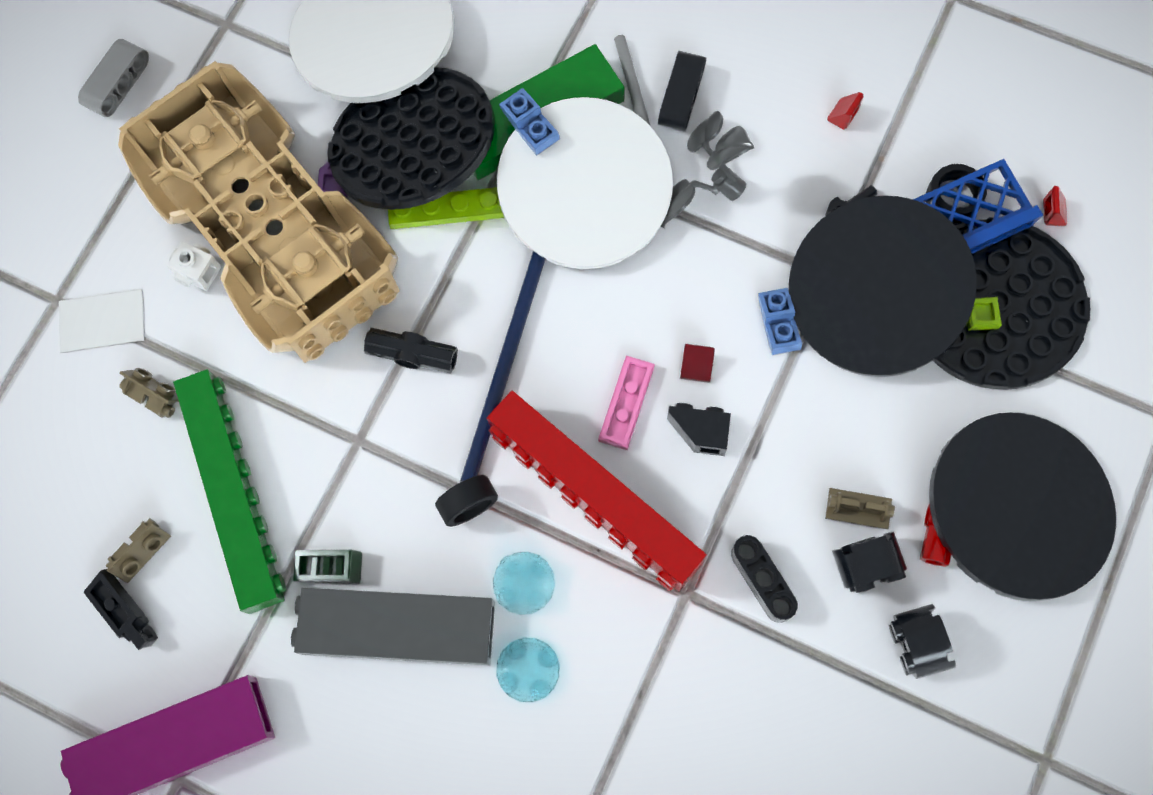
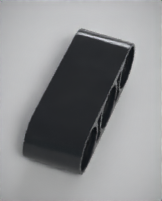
M678 51L661 105L658 125L686 131L707 57Z
M751 535L740 537L731 550L734 564L770 620L776 623L788 621L796 614L798 609V603L794 594L761 542ZM743 544L751 546L755 552L754 558H742L738 552V547ZM760 571L768 573L772 579L771 586H760L756 581V573ZM783 599L788 603L789 612L787 615L776 613L773 608L774 600Z

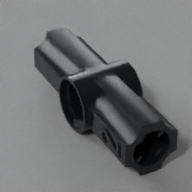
M371 327L364 340L365 354L394 360L396 364L410 369L424 367L451 374L457 362V347L429 341L426 337L414 332L404 331L402 334Z

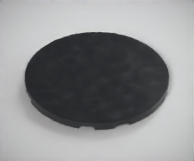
M434 67V72L418 86L414 84L401 91L399 96L378 102L350 103L334 125V134L331 142L328 143L327 155L332 175L340 188L349 197L369 207L390 210L405 209L434 201L466 181L486 157L495 132V116L490 100L483 88L466 74L448 68Z
M899 196L862 198L849 202L827 214L803 239L793 259L789 276V294L795 309L794 320L809 345L821 357L837 367L851 373L873 377H889L909 373L933 360L935 361L954 344L968 324L973 311L977 289L974 259L966 240L956 226L934 208L922 202Z
M988 217V219H982L980 221L989 223L992 222L993 217ZM964 222L955 224L962 235L967 232L969 224ZM1032 226L972 254L977 274L976 298L998 297L1002 326L999 329L968 331V326L966 325L954 344L935 361L933 360L940 368L959 380L983 388L1000 390L1031 386L1051 377L1073 358L1084 341L1091 310L1090 297L1087 296L1086 287L1083 282L1085 278L1076 261L1057 240L1044 231Z
M998 413L980 418L964 427L946 443L941 450L936 466L932 470L929 487L930 511L935 530L943 547H947L950 554L957 561L956 565L976 583L980 582L989 589L994 590L996 594L1022 601H1044L1058 598L1083 587L1094 578L1106 562L1112 549L1116 531V508L1109 481L1094 455L1078 438L1061 426L1047 419L1025 413Z

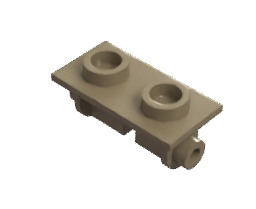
M141 368L120 371L119 374L125 377L119 385L124 395H127L139 404L144 403L146 396H148L145 407L161 418H170L174 414L175 408L172 406L175 402L179 401L173 386L159 383L152 378L150 372Z
M829 488L825 519L888 530L890 517L893 518L895 506L892 505V498Z
M151 518L146 522L142 521L141 525L129 537L133 542L130 545L124 542L112 556H109V562L106 564L107 571L124 582L129 583L167 542L171 535L159 528V525Z

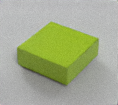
M998 297L975 298L973 311L967 324L968 331L999 329L1002 326Z

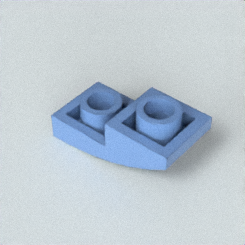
M524 88L499 104L510 123L536 156L560 140L558 131L542 115L540 106Z
M788 288L758 293L762 319L771 354L776 355L801 350L802 341L794 320L795 309Z

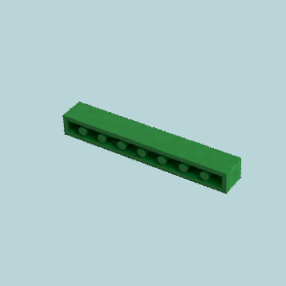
M206 369L173 381L240 611L252 614L284 602L283 592L286 591V585L282 575L276 573L274 562H277L276 552L271 544L268 545L265 533H268V526L265 518L262 515L259 516L256 505L260 504L259 496L256 489L250 487L248 476H251V470L245 458L242 459L239 451L240 448H243L238 432L233 431L231 421L234 420V414L228 403L225 404L222 395L226 393L223 380L220 376L216 377L211 371Z

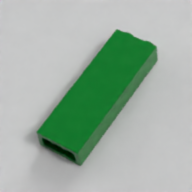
M596 44L490 100L495 116L494 137L486 157L473 173L478 181L498 170L504 146L515 130L499 104L522 88L540 108L560 100L580 97L599 98L617 104L624 102L625 87Z

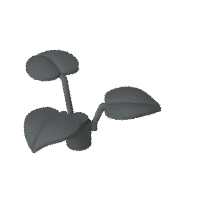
M715 111L708 119L703 121L692 132L687 142V148L690 152H697L703 147L709 154L707 167L710 170H716L711 178L713 186L696 180L689 183L687 179H683L674 185L670 206L661 225L664 229L670 220L675 218L690 204L696 187L711 191L714 195L721 192L730 201L739 198L746 188V182L728 168L726 163L754 149V145L750 141L746 130L741 126H736L720 138L716 144L715 151H713L709 146V141L720 133L723 125V116L719 111Z

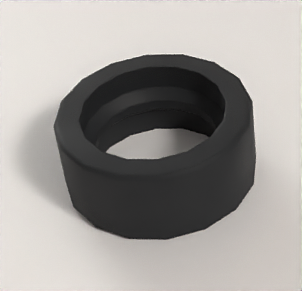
M950 164L942 167L933 176L926 193L939 188L945 181L957 180L976 170L964 164ZM970 183L965 184L970 189L973 198L977 199L980 187ZM987 189L984 190L982 201H985ZM941 196L937 197L935 206L951 211L952 205L946 203ZM969 204L967 207H957L955 213L971 218L975 205ZM953 219L952 223H961V221Z
M478 475L466 479L447 490L437 499L435 506L446 526L453 527L485 512L498 500V494L487 476Z

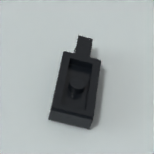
M107 569L101 570L84 590L86 597L118 638L124 637L127 641H132L138 650L152 646L158 639V636L152 627L147 624L149 621L143 611L113 574L109 573Z

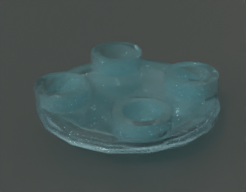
M518 552L505 556L496 568L493 578V589L497 602L509 612L519 615L533 614L544 608L552 598L555 588L554 573L549 563L540 555L531 552Z
M523 637L511 642L502 650L497 661L496 676L500 687L509 697L519 702H535L546 698L554 690L559 679L560 664L555 651L546 642L537 638Z

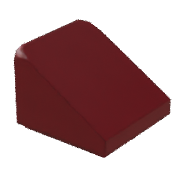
M685 344L680 379L710 383L715 348Z

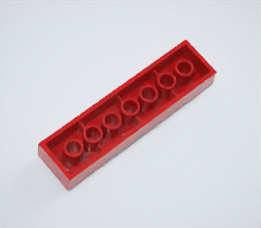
M513 390L488 415L489 432L493 435L492 439L501 448L506 450L507 447H510L516 455L515 459L526 469L532 466L539 474L538 479L550 489L554 486L559 489L562 494L561 498L573 509L577 506L580 507L586 514L584 518L596 529L602 526L607 530L609 534L608 539L621 550L624 547L628 548L634 555L632 559L641 568L647 570L650 567L656 572L658 576L656 580L667 590L671 591L674 588L680 592L703 565L707 557L704 551Z

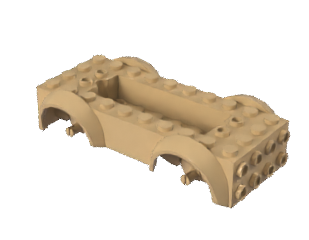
M214 61L210 65L201 68L193 77L177 85L173 91L160 100L153 102L149 108L136 117L130 118L126 124L119 128L121 131L118 142L119 149L146 198L167 223L183 224L193 222L225 262L220 279L231 302L252 334L268 351L272 353L295 351L304 363L309 360H315L323 354L327 346L345 338L352 327L358 323L366 322L376 309L391 303L396 298L397 293L400 292L393 278L398 261L395 251L372 223L339 191L323 192L289 151L295 137V133L290 125L263 94L233 65ZM238 179H245L249 182L248 189L243 193H236L232 189L234 182ZM253 201H264L263 206L259 210H249V206ZM271 221H280L283 224L282 231L277 235H269L266 231L267 225Z

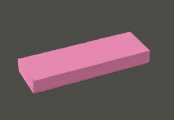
M630 356L625 357L598 438L599 442L628 450L655 364Z

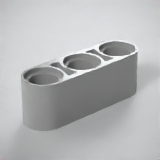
M124 39L116 40L79 91V104L103 117L111 116L145 70L149 61L148 52Z

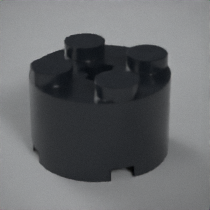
M894 531L885 533L884 536L878 538L874 536L843 546L841 549L832 550L844 588H849L850 592L856 591V593L875 588L874 581L877 580L890 583L906 578L904 571L907 570Z
M933 604L893 616L894 621H891L889 625L894 643H901L904 651L902 656H900L903 670L906 676L913 674L915 679L956 667L955 660L948 661L947 653L953 652L940 615L932 616L931 614L935 610Z

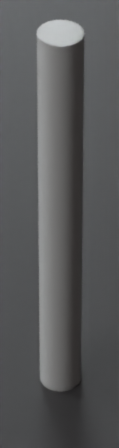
M618 35L614 38L634 111L650 125L625 36Z

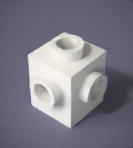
M182 241L178 249L172 252L167 267L175 274L174 279L186 287H190L193 284L207 291L219 272L221 265L210 255L211 252L202 245L195 243L191 246Z

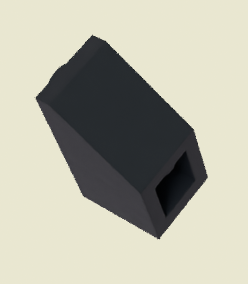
M677 403L675 406H669L667 420L694 453L725 456L731 413H725L724 409L718 407H707L706 410L693 409V405L687 403Z

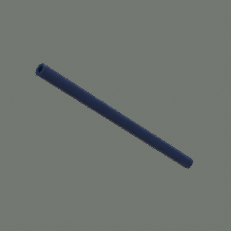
M534 251L531 255L460 479L461 482L478 476L491 435L487 417L502 400L546 258Z

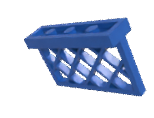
M1001 159L913 199L934 208L945 217H948L951 222L955 219L969 224L967 232L962 236L966 240L972 254L1032 227L1043 216L1038 205L1032 207L1005 159ZM999 169L1005 179L1003 187L987 182L989 174ZM970 183L980 187L977 199L961 194L965 184ZM985 189L1000 193L997 205L982 201ZM944 195L953 198L954 202L951 211L935 206L937 197ZM1005 195L1015 198L1021 208L1016 211L1003 208ZM958 201L975 205L971 218L955 213ZM979 207L995 212L992 222L986 223L976 219Z

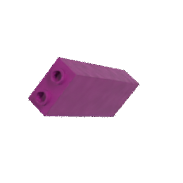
M246 675L61 750L62 760L60 767L63 775L69 782L71 789L69 795H138L276 737L257 678Z

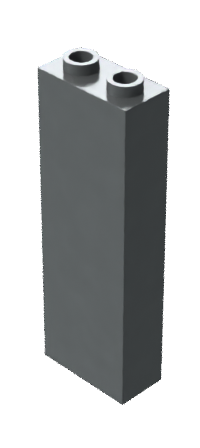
M301 588V596L298 595L295 601V614L298 615L297 628L294 627L292 630L291 646L294 647V653L301 655L490 666L495 601L493 598Z

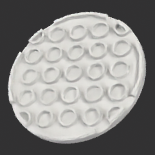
M303 0L294 14L290 26L289 49L291 57L303 79L313 89L330 95L332 99L351 103H370L387 100L401 95V91L414 84L418 86L434 72V67L441 58H445L454 34L453 11L449 0Z
M589 97L570 98L553 102L540 108L542 115L558 131L560 140L536 156L515 129L504 146L498 165L497 191L499 203L504 218H506L515 236L529 250L546 258L547 261L577 269L607 267L617 264L621 260L639 252L653 239L667 215L672 197V168L661 139L639 115L620 104L608 100Z

